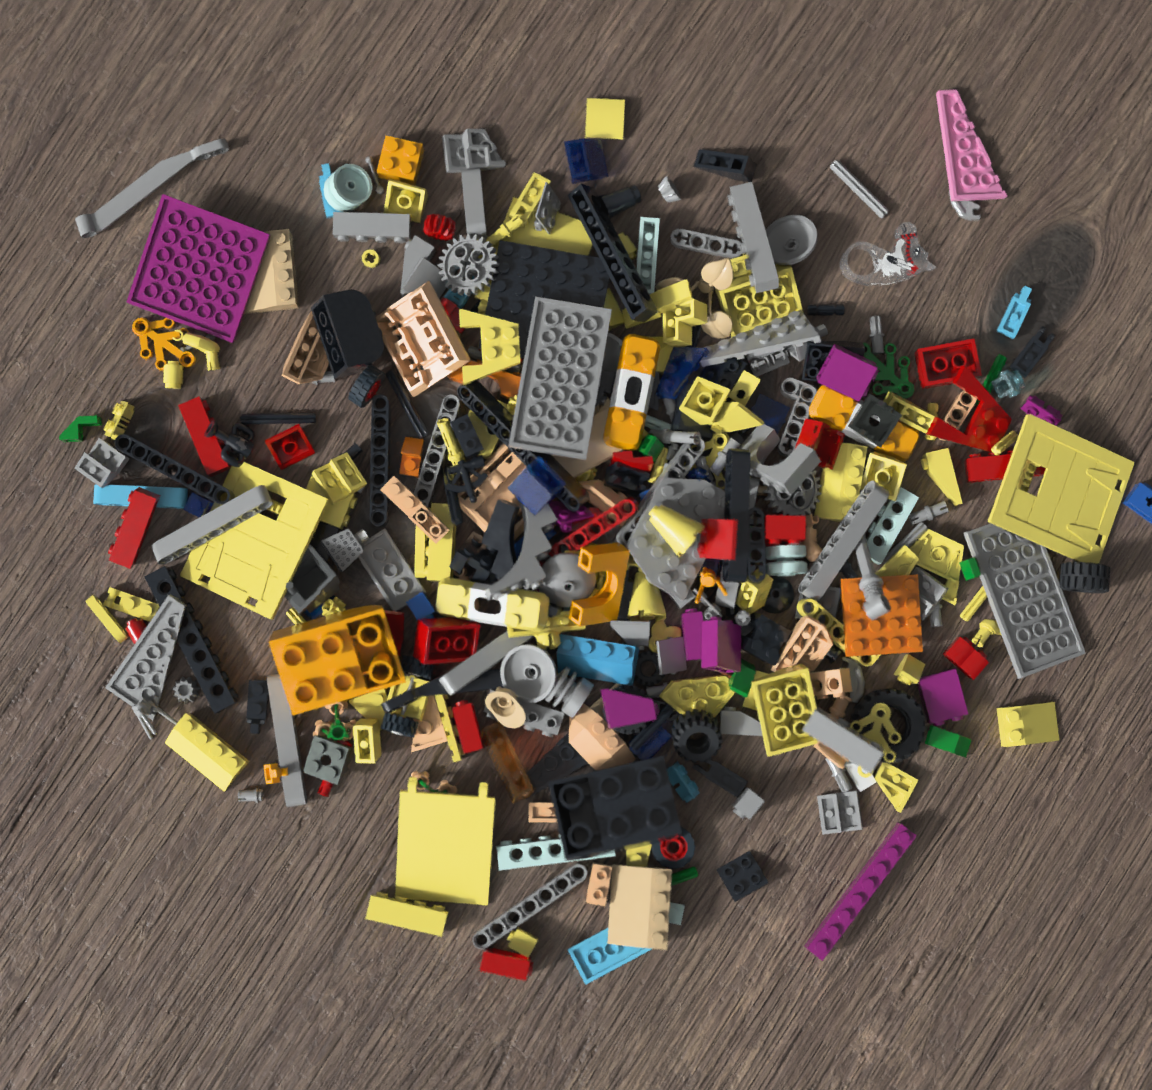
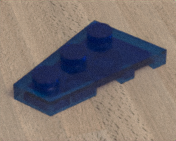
M673 347L656 392L657 397L676 399L688 383V377L699 368V362L703 357L706 358L708 356L709 350L707 348Z

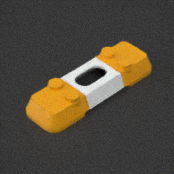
M629 334L623 339L603 433L604 443L610 447L627 451H634L640 447L660 353V344L653 338ZM632 376L638 377L642 381L639 402L635 405L627 404L624 400L627 381Z
M824 385L819 387L809 407L811 418L824 422L830 428L838 430L846 436L880 453L895 457L902 462L910 458L920 438L918 429L899 420L880 448L848 427L864 401L854 400ZM877 415L871 416L872 418L880 422V419Z

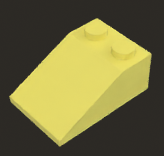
M1055 702L997 708L1002 747L1059 740Z

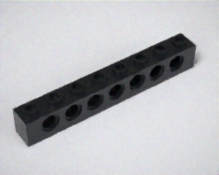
M580 184L568 194V197L629 316L634 321L644 323L654 316L658 310L593 187Z
M163 566L144 576L159 607H161L169 594L186 604L183 617L186 616L189 623L186 627H180L177 642L214 714H218L237 704L239 696L235 688L230 687L228 683L230 678L226 671L221 670L219 666L221 661L216 653L213 654L210 648L212 643L208 636L204 637L201 631L204 628L200 620L195 619L193 615L195 610L192 604L186 602L184 598L186 593L181 585L178 586L175 580L177 575L173 568L169 569V567ZM165 583H170L171 590L168 593L163 591ZM191 634L197 635V642L195 644L189 642ZM202 650L206 653L204 661L198 659V653ZM209 668L215 670V675L211 679L206 675ZM217 685H222L224 688V692L220 696L215 692Z

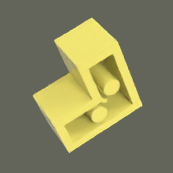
M692 299L677 304L676 309L664 312L663 343L674 348L692 345V326L707 323V304Z

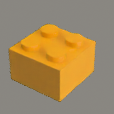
M386 135L377 168L378 177L415 186L424 153L423 144Z

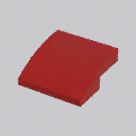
M632 451L613 452L610 465L618 461L650 473L653 466L652 456L633 458Z

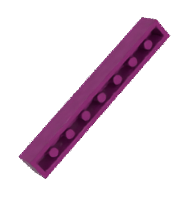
M896 823L804 945L806 949L820 960H824L916 838L913 832L901 823Z

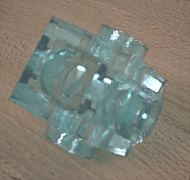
M1008 369L998 374L999 378L991 382L999 399L1008 395L1012 398L1020 394V389L1026 387L1023 377L1017 370L1010 372Z

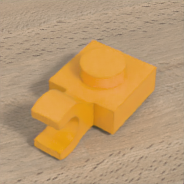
M278 763L263 765L266 784L280 783L281 776H288V768L280 769Z

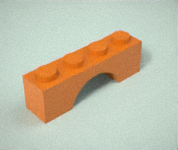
M471 360L464 366L482 365V360H477V362ZM462 367L448 375L447 379L463 384ZM505 369L498 373L495 372L487 375V377L492 378L499 385L502 398L509 400L510 397L518 395L521 380L520 373L513 372L511 374L506 372Z

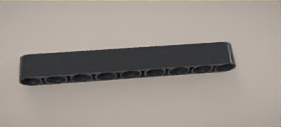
M478 380L472 381L467 385L462 384L458 387V397L569 510L577 511L589 501L588 492L551 454L509 447L514 416Z

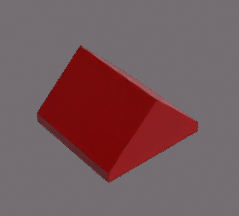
M300 424L265 440L267 447L281 470L315 454Z

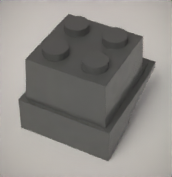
M310 544L292 581L286 583L287 592L284 597L299 615L306 609L309 613L313 612L340 590L338 585L340 581L337 575Z

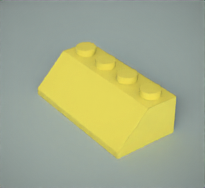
M842 443L833 470L822 468L820 479L822 487L818 490L821 495L817 496L820 502L816 503L814 516L818 515L820 519L842 522L860 494L868 447Z
M185 713L165 742L224 792L249 763V760L191 713Z

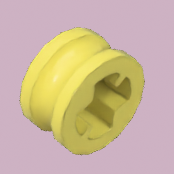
M366 250L362 255V262L367 267L373 268L379 264L380 257L376 251ZM369 254L376 256V259H373L375 262H366L367 256Z

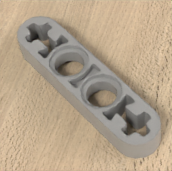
M676 229L671 234L670 241L677 248L725 258L729 257L730 259L742 255L741 242L684 229ZM678 234H681V237L684 239H687L688 235L691 236L689 239V245H686L687 240H681L680 243L676 242L677 239L674 237H677ZM694 238H701L703 244L700 247L694 246L692 243ZM714 241L720 242L721 249L718 251L713 250L711 243ZM725 243H728L727 248H733L736 245L737 249L740 250L736 254H733L730 249H726V253L723 252Z

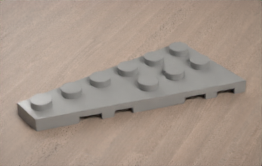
M802 310L793 311L784 317L773 319L764 325H758L749 331L738 333L729 339L721 340L712 346L703 347L695 353L701 366L705 367L724 363L727 361V358L737 357L738 360L743 359L746 354L754 353V356L784 350L788 345L799 347L804 346V342L813 340L814 343H818L821 340L819 334Z
M168 595L105 688L131 706L143 698L146 702L151 700L157 707L159 706L186 604L173 595ZM150 708L152 712L147 717L153 721L157 711Z

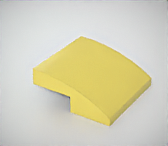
M587 98L585 138L623 139L625 100Z
M347 452L331 459L330 463L312 472L313 477L331 505L347 498L367 485V482Z

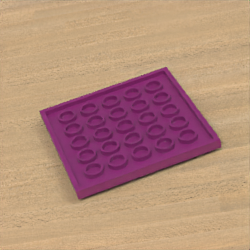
M162 194L126 303L234 343L271 234Z

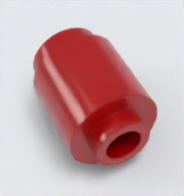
M134 618L127 623L125 630L135 644L147 626L142 619Z

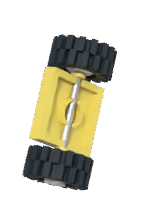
M402 655L400 664L403 673L410 675V677L404 675L405 683L391 686L387 700L428 683L429 681L418 678L431 680L435 664H423L414 657ZM429 696L420 697L414 702L390 712L398 714V716L384 714L381 729L414 738L418 722L406 717L422 720Z

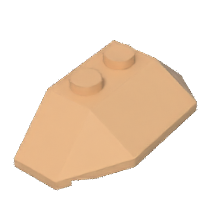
M312 311L298 333L283 367L282 376L297 384L322 380L329 365Z
M599 479L580 481L579 484L589 494L588 502L595 508H599L601 513L628 498L620 491L617 494L612 488L605 486V480L603 482ZM629 502L624 504V509L627 512H630ZM609 513L608 518L615 523L617 520L616 515ZM628 518L619 524L621 528L626 523Z
M809 616L800 618L793 628L788 642L782 644L779 650L781 656L776 666L772 665L770 670L775 672L782 668L803 664L808 667L809 672L814 671L833 645L826 626Z
M583 703L573 718L569 716V743L595 771L630 764L635 760L626 743L612 728H608V724L599 714Z

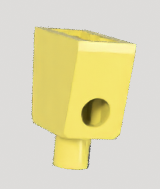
M744 370L728 396L731 398L730 402H740L745 406L759 384L760 379ZM739 390L745 392L742 399L737 397Z

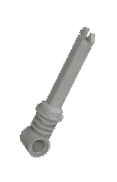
M864 533L855 547L862 575L859 588L864 592L866 600L864 603L865 612L871 620H875L890 612L891 606L888 599L884 596L882 588L883 579L875 574Z

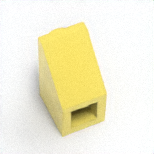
M906 654L894 675L904 685L917 684L925 664Z

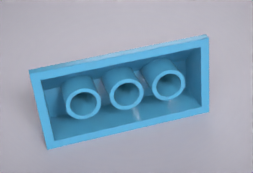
M560 634L561 643L557 650L558 673L567 666L570 668L568 673L570 676L573 672H576V677L633 686L639 647Z

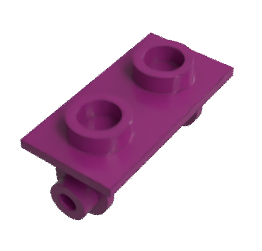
M1029 395L1026 399L1027 402L1021 407V410L1027 414L1036 416L1055 426L1061 421L1062 415L1060 411L1050 405L1046 409L1043 408L1045 402L1035 395Z

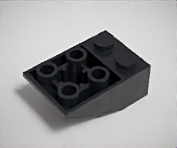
M807 342L802 380L817 381V375L834 344L864 357L865 347L863 342Z

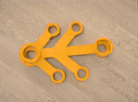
M138 318L133 322L132 330L140 338V356L143 359L149 360L153 356L152 351L148 348L147 336L154 341L155 366L158 370L164 371V367L159 368L158 366L160 362L168 364L164 360L163 347L178 357L180 364L184 367L190 368L195 364L196 359L191 352H182L168 342V340H174L173 338L179 339L181 337L180 332L173 331L157 334L153 331V329L162 327L169 330L175 327L174 320H171V326H166V322L171 320L168 318L149 322L146 318ZM141 325H145V329L143 331L139 330V327ZM181 328V329H180L182 332H183V331L189 332L186 328ZM145 351H149V355L147 357L143 356V353ZM187 357H190L191 362L188 364L185 363V359Z

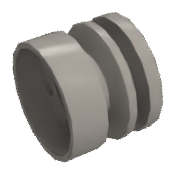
M566 666L557 674L555 686L544 700L549 703L553 696H555L556 699L552 705L556 707L563 701L564 704L561 711L573 718L588 697L594 684L584 677L578 683H575L574 680L577 673L573 672L568 678L567 675L570 668Z

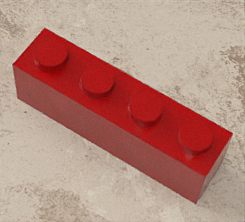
M198 396L179 404L178 407L206 474L209 477H213L231 469V465L221 458V451L225 445L224 441L216 436L209 438L204 436L209 424L215 420L214 417L210 418L208 411L211 409L207 400L203 401Z
M1008 451L1007 455H995L994 452L988 453L989 456L981 457V454L969 455L970 458L964 460L967 483L1003 480L1013 451ZM1042 466L1036 467L1033 477L1043 476L1046 468Z
M141 487L130 492L127 500L130 504L128 509H124L121 516L123 523L121 526H118L115 532L116 542L111 544L108 554H110L109 561L129 569L135 565L161 495Z

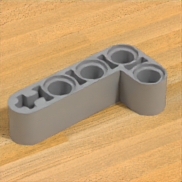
M480 168L461 170L467 234H470L472 238L477 234L479 239L481 237L487 239Z
M794 378L785 379L780 386V393L784 397L795 401L777 448L778 453L783 457H788L794 451L805 418L808 419L809 407L817 393L812 385ZM785 384H792L794 391H786ZM803 391H810L812 394V398H804L802 394ZM796 409H804L805 416H798L796 414ZM789 426H796L798 434L790 433ZM788 439H792L789 444L790 449L787 452L784 451L785 447L783 446L788 442Z

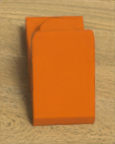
M405 437L401 450L400 475L419 477L424 439Z

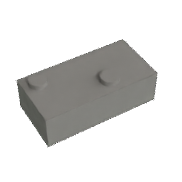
M817 707L804 726L803 731L871 774L885 749L877 742L869 740L849 727V722L839 717L836 719Z

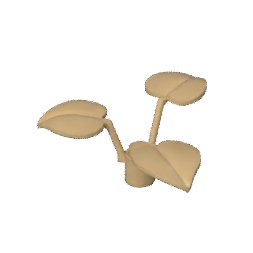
M729 257L707 263L702 268L700 281H696L691 287V292L696 287H699L701 292L708 293L709 315H707V323L701 324V327L705 333L715 338L729 337L732 329V320L727 313L723 311L712 313L713 287L718 290L727 289L733 280V268ZM677 277L664 279L656 285V290H661L684 279Z

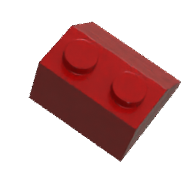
M701 519V524L704 525V528L699 533L700 542L697 546L699 558L735 560L737 520Z

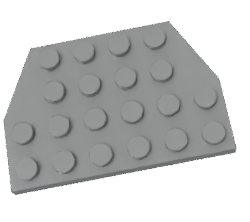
M661 478L625 547L630 550L634 561L640 566L649 583L684 601L706 559L699 558L697 551L700 534H697L693 543L679 557L650 522L651 516L649 513L655 505L659 507L662 504L701 523V519H724L725 492L706 480Z

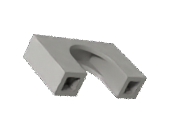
M765 424L757 426L738 448L750 451V476L755 479L757 477L760 478L767 486L771 484L780 493L785 492L792 495L821 462L813 449L800 443L783 462L773 466L764 465L765 459L781 440L773 428Z

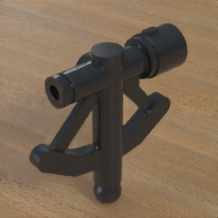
M482 455L472 457L471 461L468 462L460 460L457 465L447 467L449 475L457 474L451 484L448 483L446 485V489L457 493L467 492L470 502L475 503L477 497L474 489L480 487L487 479L486 473L481 475L474 471V469L485 467ZM469 473L478 477V479L472 483ZM460 475H462L464 486L455 485Z

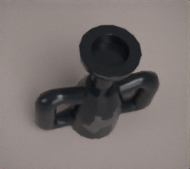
M213 420L207 427L204 436L207 438L216 436L223 440L226 446L221 451V458L234 467H240L254 447L252 442L255 437L254 431L248 426L237 422L233 424L231 434L228 435L219 430L218 423ZM237 429L249 437L246 439L243 436L237 435ZM230 450L232 453L236 454L238 456V460L228 455L227 452Z

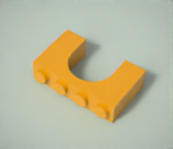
M619 542L581 547L578 566L588 573L606 571V581L596 595L590 598L572 600L569 619L579 626L616 621L618 619L630 553L629 549Z

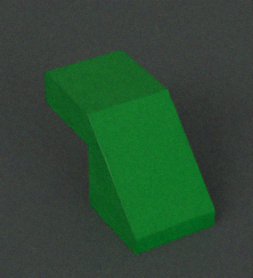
M97 415L78 416L61 433L59 440L62 442H83V427L102 426V418Z
M647 434L637 451L643 454L642 457L652 456L655 463L664 445L657 437Z
M975 557L959 562L965 580L981 576Z
M741 658V672L733 673L728 681L729 689L747 698L752 686L751 681L754 680L756 674L755 666Z
M930 725L925 744L966 758L972 739Z

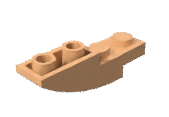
M395 476L381 488V491L435 544L449 531L448 527Z

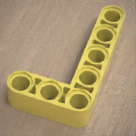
M801 599L797 604L799 614L803 617L809 616L817 621L819 616L824 615L826 619L824 625L833 643L845 653L844 625L815 600ZM807 602L811 604V610L808 613L804 610V605ZM837 627L840 631V634L838 637L835 638L833 636V630ZM868 655L866 662L862 661V656H850V658L861 666H871L881 655Z

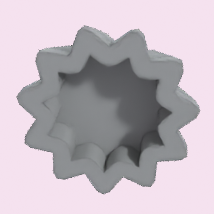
M666 176L658 186L663 198L668 203L681 200L675 185Z
M182 677L180 681H175L176 686L172 689L175 691L173 696L178 697V702L183 701L185 704L189 701L194 702V698L199 696L197 691L200 690V687L196 686L197 681H192L191 677L187 679Z

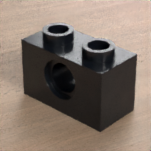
M468 414L450 422L467 460L485 452Z

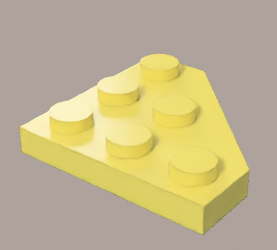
M715 675L670 681L659 697L680 714L685 715L688 710L694 712L693 709H698V712L706 710L707 714L710 712L713 714V717H716L735 692L729 689L728 681L730 679L725 675Z

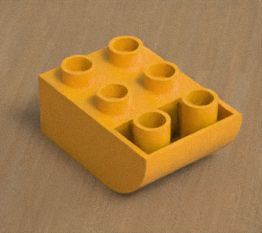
M380 605L352 608L273 631L269 640L292 715L406 682L383 607Z

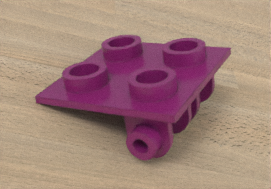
M560 500L548 502L557 518L555 525L562 532H570L573 521L594 517V514L584 505L577 511H571Z

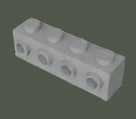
M333 212V236L338 238V241L344 242L349 241V239H356L358 242H368V239H375L376 242L385 243L387 240H394L395 243H406V240L411 238L410 214Z
M518 701L526 716L523 729L534 732L536 728L542 730V735L552 738L554 734L558 735L564 716L563 712L535 703ZM485 705L484 712L487 713L486 717L497 720Z

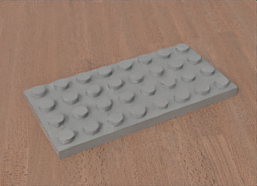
M535 297L509 447L586 460L612 309Z
M991 523L963 533L972 558L975 557L981 573V582L1018 679L1086 653L1046 547Z

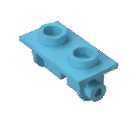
M678 761L667 768L669 781L672 786L678 782L680 784L675 790L682 800H685L687 803L700 793L697 784L690 780L685 767L680 765Z

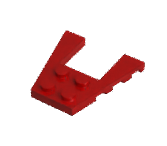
M961 366L952 383L980 400L965 432L962 433L942 419L934 417L926 434L992 452L991 448L1003 438L1012 419L969 369Z

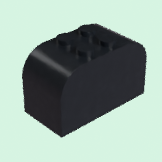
M350 289L324 294L311 307L334 379L362 373L367 366L372 365L381 357L384 350L382 331L378 327L376 313L372 310L368 298L363 293Z

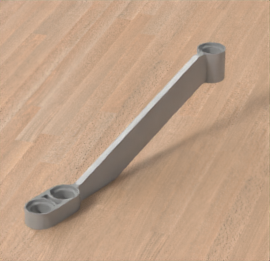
M218 139L197 146L188 152L160 161L96 212L76 217L75 221L81 238H89L98 232L104 231L191 162L205 160L227 152L229 150L227 140Z

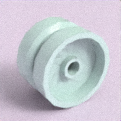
M344 164L336 169L325 181L324 195L329 205L335 210L351 212L363 204L371 195V178L360 166Z
M783 545L765 547L766 559L776 560V562L766 564V574L784 577L808 573L806 562L795 561V559L804 558L807 555L806 546Z

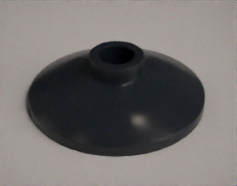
M770 576L773 582L765 605L761 608L768 613L778 614L791 606L794 599V590L787 579ZM773 591L779 592V596L777 598H774L772 596Z

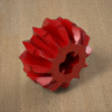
M431 214L427 215L423 230L429 237L439 239L440 241H448L455 234L456 222L445 215Z

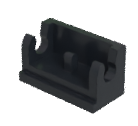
M617 461L606 468L604 485L637 497L638 494L646 490L647 486L643 485V482L649 479L650 473Z

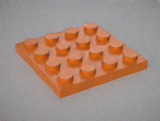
M918 574L881 576L883 579L882 588L884 596L890 603L891 611L875 620H871L864 609L866 600L864 592L859 588L862 578L841 579L846 657L923 652Z

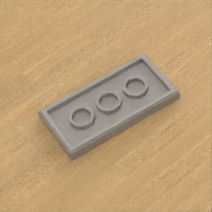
M386 529L381 530L360 544L364 552L358 558L392 611L398 612L406 607V602L419 593H427Z

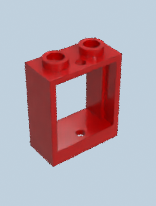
M468 700L457 702L456 707L452 709L463 753L485 748L474 704L469 703Z
M487 947L484 949L479 971L526 981L527 976L531 977L534 962L530 961L531 956L528 958L519 953Z

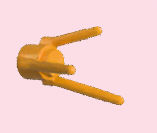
M703 567L700 588L695 600L697 604L701 599L704 588L712 587L715 583L725 596L728 595L720 578L716 577V573L712 569Z

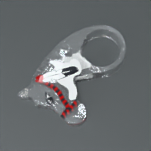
M904 222L896 228V243L893 245L891 252L868 242H856L844 251L840 259V268L843 275L850 281L865 286L892 285L908 280L922 271H932L936 267L928 261V252H925L919 245L917 229L911 222ZM863 249L867 251L873 259L874 271L865 276L852 272L848 266V255L851 250Z

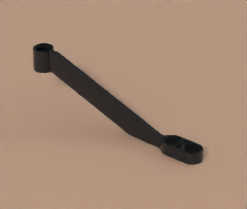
M501 669L487 670L457 693L493 690L499 686L504 688L501 681ZM531 669L533 675H535V670ZM443 676L385 701L381 704L385 714L406 706L420 697L449 694L439 681Z

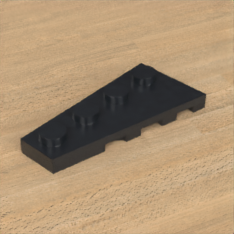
M568 732L517 784L527 800L548 788V782L563 779L588 763L569 743Z

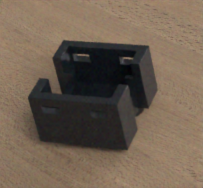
M473 531L459 548L449 567L460 574L467 563L477 569L471 581L485 584L492 574L491 569L499 550L494 552L486 549L487 545L481 543L483 537Z
M753 612L750 616L749 624L755 626L750 637L741 635V650L767 664L776 666L781 656L779 650L783 642H788L792 631L762 614Z

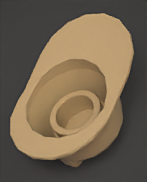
M499 686L496 691L487 695L485 700L486 706L502 725L508 728H518L524 724L526 719L525 712L518 703L514 691Z

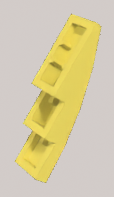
M686 279L650 294L658 312L646 322L662 317L661 313L676 309L677 304L692 300L689 281ZM626 308L622 310L626 329L643 323L632 320Z

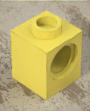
M517 927L516 931L511 930L507 938L510 941L508 947L529 958L538 938Z

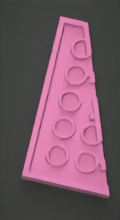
M939 90L936 95L951 201L1005 199L1007 197L1006 192L1002 190L999 184L1000 180L993 172L992 163L980 138H977L974 132L975 127L965 113L966 108L957 90Z

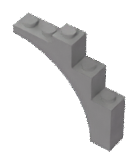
M535 480L519 487L515 493L524 520L522 551L513 568L501 580L487 588L485 595L488 600L492 598L497 600L503 597L505 592L509 590L516 591L522 586L526 590L530 588L535 590L543 585V581L547 577L538 561H542L549 556L548 554L552 547L544 533L554 529L557 518Z

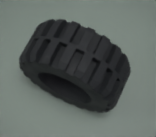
M891 688L874 690L868 695H864L861 701L854 707V713L850 717L852 722L859 721L870 715L873 706L878 703H884L888 707L897 709L904 716L906 729L899 743H891L888 746L896 754L893 762H900L903 759L910 758L914 752L920 749V744L924 743L926 738L924 733L927 732V726H925L927 718L926 714L922 712L921 704H918L916 699L908 695L907 692ZM858 723L853 724V729L859 730L860 725ZM871 723L862 727L859 733L863 735L870 731ZM884 753L879 760L880 762H886L884 760ZM892 753L886 754L887 759L892 760L894 758Z

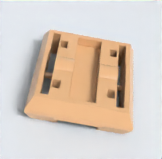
M430 281L410 292L376 316L378 327L382 331V339L413 397H416L471 361ZM409 359H413L415 364H411Z
M504 443L484 462L485 467L476 470L479 474L486 473L488 476L482 485L475 489V492L479 491L477 501L471 503L469 497L464 500L468 495L467 492L458 493L461 510L484 532H486L498 499H504L520 506L515 496L519 487L534 480L537 485L541 484V491L546 487L513 452L494 471L490 472L503 459V455H507L511 451ZM512 456V462L510 464L506 461ZM473 474L470 476L472 483L478 479ZM550 490L544 495L547 502L557 498ZM521 507L517 514L519 517L522 515ZM523 518L515 525L514 541L524 531Z

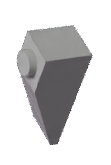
M416 235L413 239L410 238L404 247L406 250L401 289L420 259L424 257L430 261L436 252L432 245ZM401 290L400 293L402 297L408 295L406 292Z
M725 707L724 711H720L719 726L721 734L763 736L760 722L741 711H736V707Z

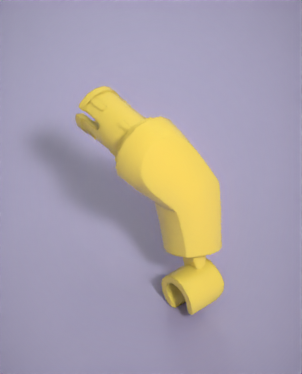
M175 330L181 333L179 339L173 338L175 341L183 340L184 344L199 349L206 354L208 371L220 369L218 360L220 347L217 343L201 335L189 332L184 335L181 330Z
M984 619L979 624L980 629L972 639V642L976 645L980 639L977 646L983 647L990 635L1002 636L996 620Z

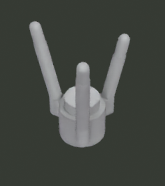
M143 698L133 705L132 709L149 739H153L151 732L154 735L157 734L147 718L152 712L150 708H153L175 725L178 723L151 700L146 702Z

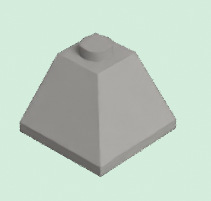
M610 621V627L627 645L639 647V650H644V646H649L650 622Z

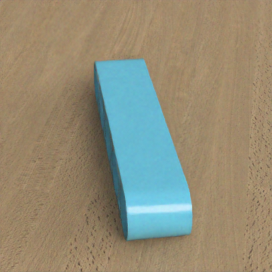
M97 484L94 485L93 504L129 506L130 502L127 500L130 492L141 487L161 495L156 508H187L188 489L126 485H106L104 488H101Z

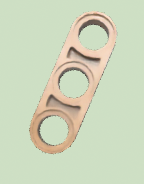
M962 391L956 397L942 420L959 430L977 399L966 391ZM963 395H967L970 398L969 404L963 402ZM953 411L959 412V420L953 418Z

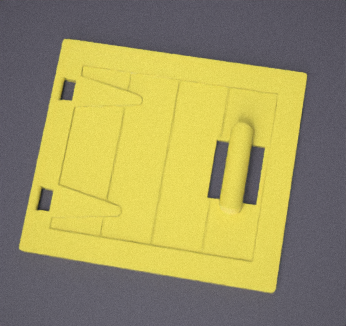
M1027 414L988 522L1075 561L1099 564L1134 462L1036 416ZM1042 466L1046 468L1037 496H1034L1027 492L1036 467ZM1122 480L1119 491L1115 490L1117 481ZM1098 535H1102L1100 545H1095Z
M243 462V465L240 467L231 466L222 486L231 490L235 498L259 485H265L267 490L287 498L284 505L272 500V506L266 509L279 515L277 520L275 521L258 513L191 550L180 576L273 620L287 592L286 583L292 581L329 500ZM224 492L221 495V501H225L227 499V492ZM214 502L211 511L220 507L221 505ZM203 575L210 577L208 584L201 581ZM251 597L258 600L256 607L248 603Z

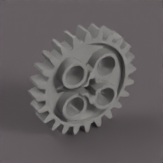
M467 234L466 239L460 235V241L453 238V245L447 243L448 251L442 250L445 257H439L443 261V263L438 264V267L443 269L438 272L441 276H444L441 281L446 283L445 286L448 289L451 288V291L454 293L458 291V294L463 296L464 292L467 296H470L471 291L477 295L478 289L484 292L483 286L490 287L488 281H495L492 275L498 273L494 269V267L500 265L494 261L499 258L497 254H494L496 249L491 247L492 244L489 241L486 242L484 237L479 239L477 234L473 238L470 234ZM466 251L465 255L460 257L461 252ZM483 254V258L477 261L478 256ZM460 269L459 274L455 276V271ZM478 273L477 277L472 280L473 274Z
M812 471L804 480V488L801 483L792 495L783 492L781 497L780 492L771 484L767 486L763 493H768V496L764 500H770L768 508L774 507L772 513L787 516L810 515V509H816L813 503L820 502L816 496L821 495L817 488L822 487V485L816 483L820 479V477H814L817 471Z

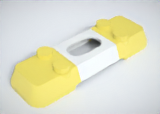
M444 578L438 584L436 610L442 616L530 631H541L546 627L549 599L544 593L523 589L509 590L505 592L503 597L497 599L500 601L502 608L499 614L494 615L478 612L474 607L475 600L478 597L487 598L485 592L491 585L455 578Z

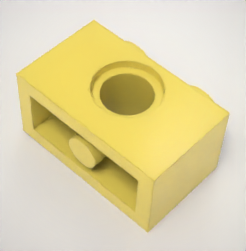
M758 569L751 573L755 575L756 579H759V576L762 575V573L758 572ZM766 574L763 582L755 584L750 582L747 575L745 583L741 584L736 604L749 614L764 606L773 579Z

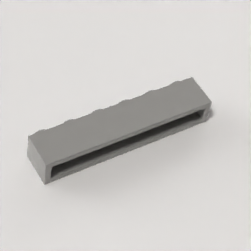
M753 183L730 187V195H727L729 206H733L734 211H731L733 222L738 224V227H736L737 237L742 239V243H740L741 252L746 254L747 259H744L746 270L751 272V275H749L750 285L755 287L756 293L779 288V278Z

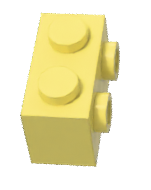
M360 718L353 725L352 730L356 763H375L382 756L379 719Z

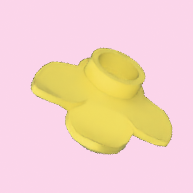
M664 620L655 622L651 628L652 637L649 639V649L657 653L655 642L667 639V637H681V628L677 626L666 627Z

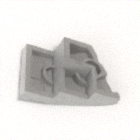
M466 129L462 135L444 134L442 137L447 173H461V170L480 168V171L506 165L505 161L498 155L497 148L490 141L485 129Z

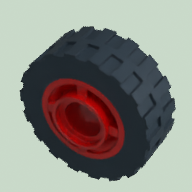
M373 365L367 366L352 386L348 396L349 400L364 408L380 389L385 373Z
M682 827L680 838L652 844L654 858L666 868L678 869L684 867L694 856V839L690 832ZM672 841L677 842L679 846L678 851L675 853H671L668 849V845Z

